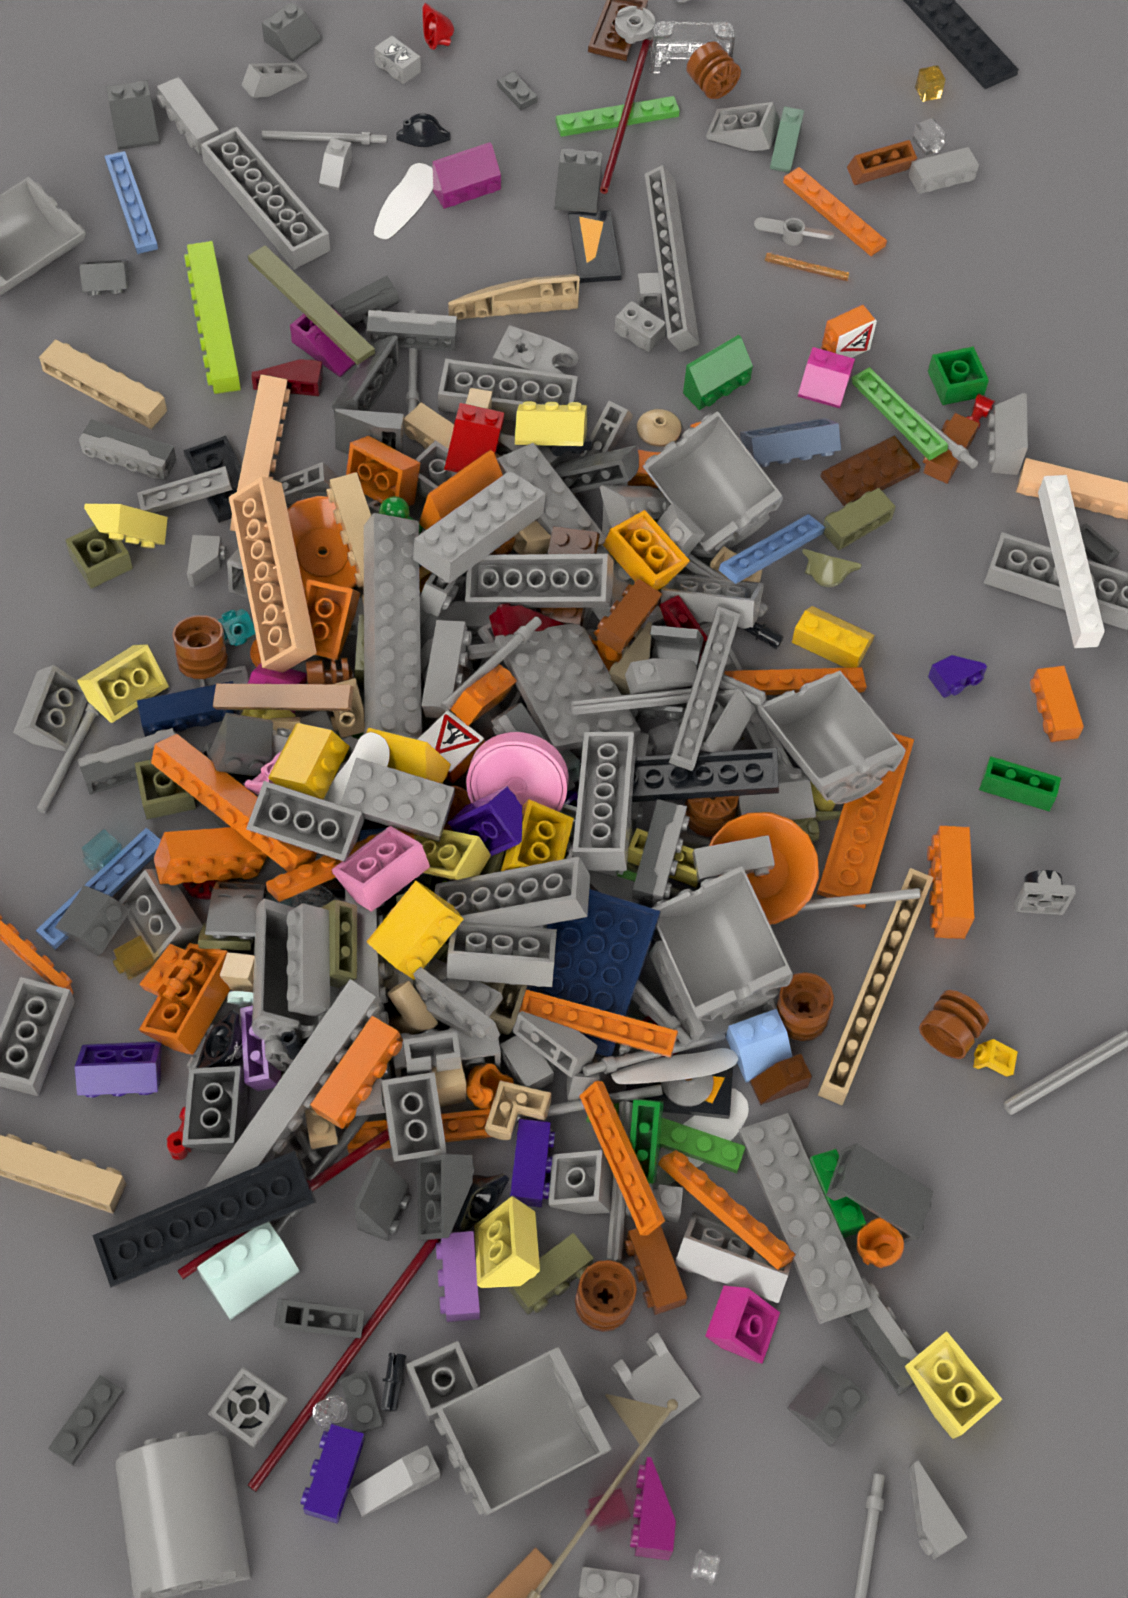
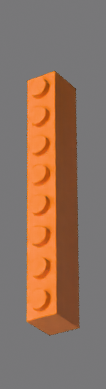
M175 734L155 743L151 763L286 871L290 872L303 864L315 861L316 852L247 830L246 828L258 797L227 772L216 771L213 762L181 736Z

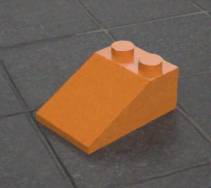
M307 580L305 598L317 652L315 655L335 660L339 659L356 615L361 592L350 588Z

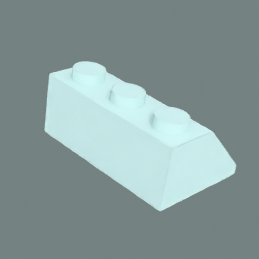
M269 1222L252 1229L197 1267L200 1276L230 1320L300 1272L284 1243Z

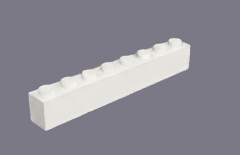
M1067 475L1044 476L1038 495L1074 648L1098 647L1105 630Z

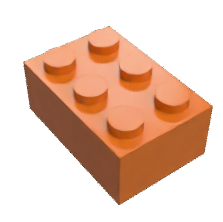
M366 436L350 443L346 475L357 472L363 493L380 503L388 497L397 496L404 499L408 506L415 502L421 463L370 436Z

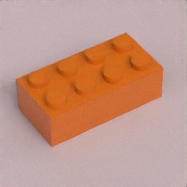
M939 826L936 835L932 836L931 846L927 848V860L931 861L928 875L934 877L932 880V891L929 893V905L933 906V913L930 916V928H934L935 938L965 939L975 918L970 827Z
M226 827L164 832L153 859L159 884L178 885L184 882L203 883L208 880L227 881L232 878H254L258 876L267 855L235 829Z

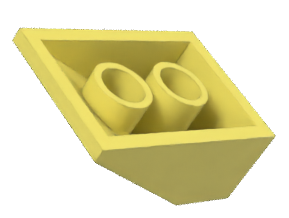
M947 1331L904 1366L932 1414L952 1439L965 1433L1003 1400Z

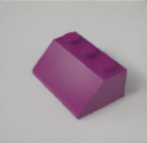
M491 142L432 161L433 192L443 209L501 190V173Z

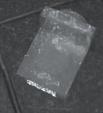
M317 885L295 895L292 899L291 907L296 908L302 903L322 907V905L332 902L335 895L324 886Z

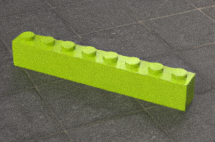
M213 241L188 244V254H184L186 267H191L187 274L189 284L194 283V287H190L192 301L197 300V304H193L195 317H200V320L196 321L198 334H203V337L199 338L201 350L207 353L203 355L205 368L210 369V372H206L208 386L213 385L214 394L241 390Z

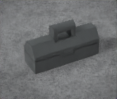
M385 276L332 303L331 307L351 327L362 322L367 330L368 311H384L399 302V297L388 276Z

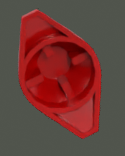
M425 3L422 7L423 34L426 43L431 50H435L438 45L449 46L451 43L450 37L454 33L453 23L447 16Z

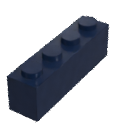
M229 681V682H224V683H220V684H234V683H233V681ZM216 684L137 700L145 737L153 735L157 731L173 728V731L181 732L196 726L205 727L211 723L223 721L226 713L240 715V710L215 709L213 707Z

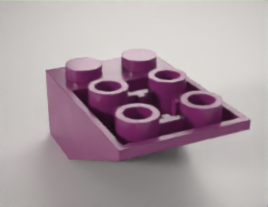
M302 314L290 325L292 343L315 360L322 361V365L339 377L356 364L305 314Z
M647 1457L645 1464L639 1465V1470L637 1471L636 1488H641V1494H637L634 1501L633 1517L638 1518V1524L633 1525L630 1547L635 1548L634 1556L669 1561L674 1548L676 1520L652 1458Z

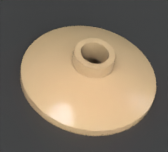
M654 409L647 411L639 418L637 432L640 438L647 444L663 447L679 438L681 423L673 413L667 410Z

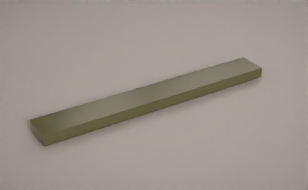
M266 245L248 255V261L357 365L375 354V348Z

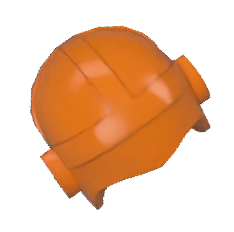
M492 1063L475 1066L470 1070L465 1080L466 1094L469 1100L480 1109H491L500 1081L514 1084L511 1077L507 1074H501Z
M878 1217L867 1223L858 1232L857 1251L866 1265L869 1266L870 1263L875 1265V1267L883 1268L892 1265L901 1258L904 1251V1240L900 1232L892 1224Z

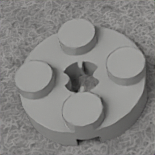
M628 6L617 13L615 30L619 36L625 38L627 43L633 44L636 41L645 40L653 36L655 17L648 9L643 8L642 11L636 9L637 6Z

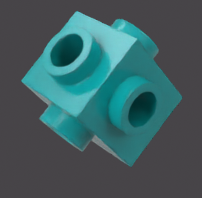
M243 609L227 611L221 615L222 618L218 619L224 631L225 642L230 645L239 646L248 641V637L256 634L248 612Z

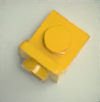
M995 1039L978 1044L975 1049L973 1067L976 1069L988 1067L1006 1077L1014 1074L1018 1051Z

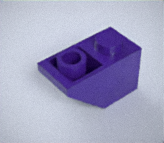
M951 655L932 664L928 678L943 698L951 694L955 696L962 692L965 687L979 684L984 679L983 676L987 666L982 662Z

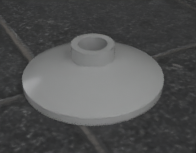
M713 1076L696 1077L691 1081H686L685 1079L661 1082V1086L666 1097L673 1103L686 1107L696 1106L704 1102L711 1094Z

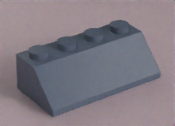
M827 418L740 432L743 445L760 467H767L770 465L769 462L778 461L779 464L789 463L792 458L798 457L799 460L812 459L813 455L816 454L831 456L834 455V451L841 450L839 423Z

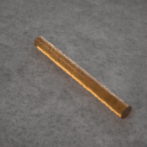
M767 253L765 257L767 262L848 281L850 274Z

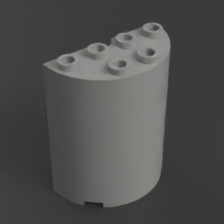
M27 177L0 195V296L82 243L86 236L84 228L80 224H76L66 210H58L56 200L52 196L49 197L44 192L42 186L38 182L35 183L30 177Z
M718 411L705 416L695 428L691 427L683 433L682 436L684 438L680 442L672 441L664 447V451L649 457L645 465H643V468L670 504L675 503L705 533L699 542L708 554H717L723 546L730 549L751 536L770 519L769 512L777 510L783 500L782 494Z
M841 671L827 674L819 680L804 684L798 693H795L794 690L787 691L779 697L766 700L762 705H758L759 715L824 799L826 801L832 800L835 804L854 801L876 789L883 783L881 778L889 770L895 771L906 751Z
M743 866L729 868L724 872V875L715 879L708 878L701 882L700 889L693 892L691 889L682 890L677 894V897L670 900H661L652 908L661 912L656 927L694 1013L701 1021H712L718 1015H722L723 1019H727L748 1012L779 994L777 989L788 986L793 979V973Z
M263 899L256 908L252 1030L256 1036L264 1040V1043L271 1040H280L284 1032H290L291 1030L295 1031L300 1041L306 1043L328 1010L316 1017L288 1011V950L286 947L288 926L286 920L288 912L294 909V907L268 899ZM346 985L340 988L330 986V1007Z
M559 1347L436 1409L438 1418L434 1420L435 1426L440 1436L445 1434L449 1444L446 1446L449 1460L453 1468L459 1466L462 1487L466 1494L472 1492L474 1496L472 1502L479 1515L484 1513L488 1516L612 1450L590 1406L586 1403L581 1389Z
M221 1431L190 1436V1432H180L172 1435L173 1439L161 1441V1438L149 1439L143 1442V1447L119 1453V1458L116 1460L115 1465L133 1598H170L194 1590H204L251 1579L229 1438L222 1436Z

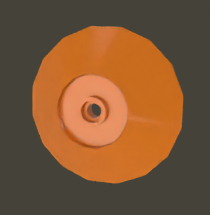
M325 496L303 499L287 508L304 593L308 579L350 589L357 585L354 576L357 573L355 565L351 566L348 560L347 552H350L348 544L344 545L342 542L340 531H343L341 523L337 524L333 510H336L334 502L330 503L328 497ZM323 549L326 550L327 553L325 555H320L319 551Z
M772 812L746 813L728 821L712 837L709 846L769 835L775 866L766 875L755 876L754 873L746 875L769 924H777L795 916L811 899L819 879L818 854L809 835L793 820Z

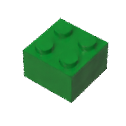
M974 346L932 355L928 374L942 405L976 399L978 394L984 396L989 379Z

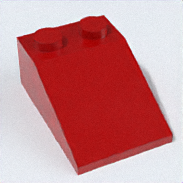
M460 403L444 470L458 473L490 450L496 455L502 431L504 412Z

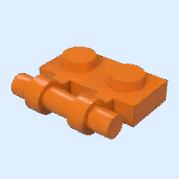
M169 944L139 985L145 991L172 1000L176 993L179 994L184 988L183 984L190 975H194L197 971V965L202 958L196 953H193L191 956L187 950Z

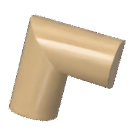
M410 981L394 986L387 993L398 1010L389 1019V1026L398 1030L400 1034L410 1033L415 1035L430 1030L438 1024L433 1015L427 1010L426 1004Z
M500 1081L485 1126L486 1133L500 1140L511 1139L518 1114L546 1120L551 1104V1093Z

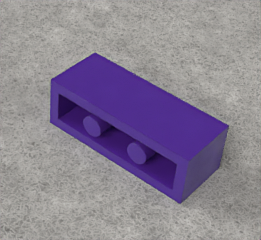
M519 1119L510 1197H515L526 1206L542 1208L543 1199H548L550 1183H545V1173H551L552 1157H547L548 1147L554 1148L555 1132L550 1131L551 1122Z
M331 1424L329 1432H323L319 1448L323 1450L320 1459H315L310 1471V1476L313 1477L310 1488L305 1487L300 1504L304 1505L303 1510L306 1515L338 1524L364 1445L365 1437L363 1433Z

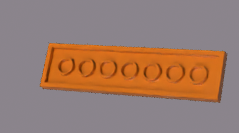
M892 733L906 750L898 767L894 772L889 770L881 778L883 783L876 789L859 799L844 803L817 890L818 895L832 898L870 893L914 739ZM866 904L853 906L865 909Z

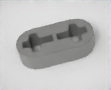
M271 1040L265 1043L266 1060L278 1070L287 1071L293 1060L288 1057L287 1049L282 1045V1042L280 1040Z

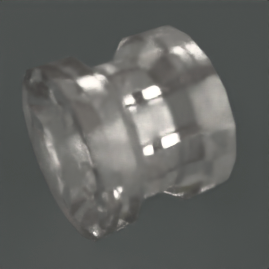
M331 1395L316 1403L312 1411L313 1419L319 1427L329 1429L331 1424L336 1425L346 1419L348 1406L342 1397Z
M697 1549L690 1578L695 1580L702 1578L708 1584L713 1585L719 1566L720 1555L713 1554L710 1556L705 1554L704 1550Z

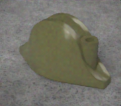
M807 549L802 551L808 558L805 574L812 576L816 583L823 587L838 586L847 575L862 567L860 563Z

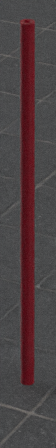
M645 39L642 42L601 183L600 192L603 194L608 193L650 47L651 42L649 39Z
M388 1128L310 1180L309 1184L312 1192L390 1140ZM249 1231L212 1246L178 1269L177 1272L184 1280L197 1271L199 1265Z
M431 1239L424 1243L362 1328L361 1338L353 1340L250 1480L247 1486L251 1490L257 1492L434 1250L436 1243H439L441 1239Z

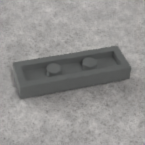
M99 1375L48 1449L73 1466L124 1394V1391Z

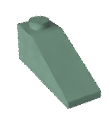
M784 106L770 169L790 173L801 131L804 110Z

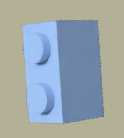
M777 1009L728 1026L726 1039L731 1050L738 1056L737 1064L746 1083L777 1062L792 1057L787 1031Z

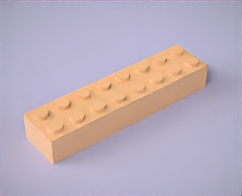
M260 476L231 495L229 501L262 668L283 673L315 655L317 652L282 483Z

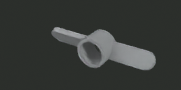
M759 217L754 222L756 230L781 234L783 241L791 246L799 245L803 241L804 235L824 239H833L834 233L831 231L805 227L804 222L798 218H789L786 221Z

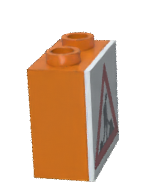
M864 305L828 320L821 349L851 358L870 350L877 320Z
M446 711L417 739L428 742L451 764L445 777L451 784L469 769L475 752L485 743L481 735L450 711Z

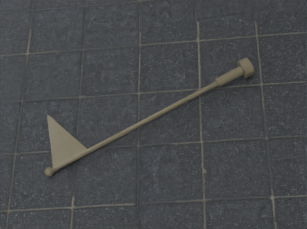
M605 1395L640 1445L536 1590L532 1589L526 1598L542 1597L539 1594L670 1412L678 1408V1402L675 1399L668 1400L667 1408L614 1395Z

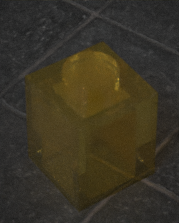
M938 65L919 69L915 88L922 102L941 98L946 79Z
M141 935L113 950L116 959L112 962L119 975L124 973L128 980L149 970L155 964L153 955Z

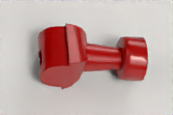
M978 394L972 409L973 412L971 416L966 418L979 423V429V420L982 417L987 418L995 401Z
M182 1107L179 1114L182 1123L178 1131L172 1132L166 1139L170 1156L175 1160H183L192 1149L182 1145L186 1107Z

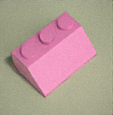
M389 826L349 856L345 862H341L334 867L332 872L352 898L372 912L412 880L419 877L430 865L421 843Z

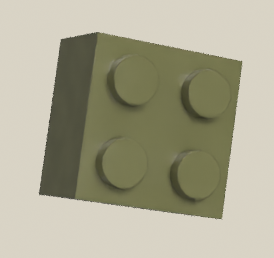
M96 526L65 539L69 556L90 589L133 569L129 552L121 540L109 539V534L99 532Z
M152 759L134 763L146 819L196 809L194 797L151 763Z

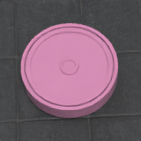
M509 732L492 737L478 748L470 763L466 787L471 803L508 786L522 806L530 799L560 812L567 795L569 774L563 757L549 742L529 733Z

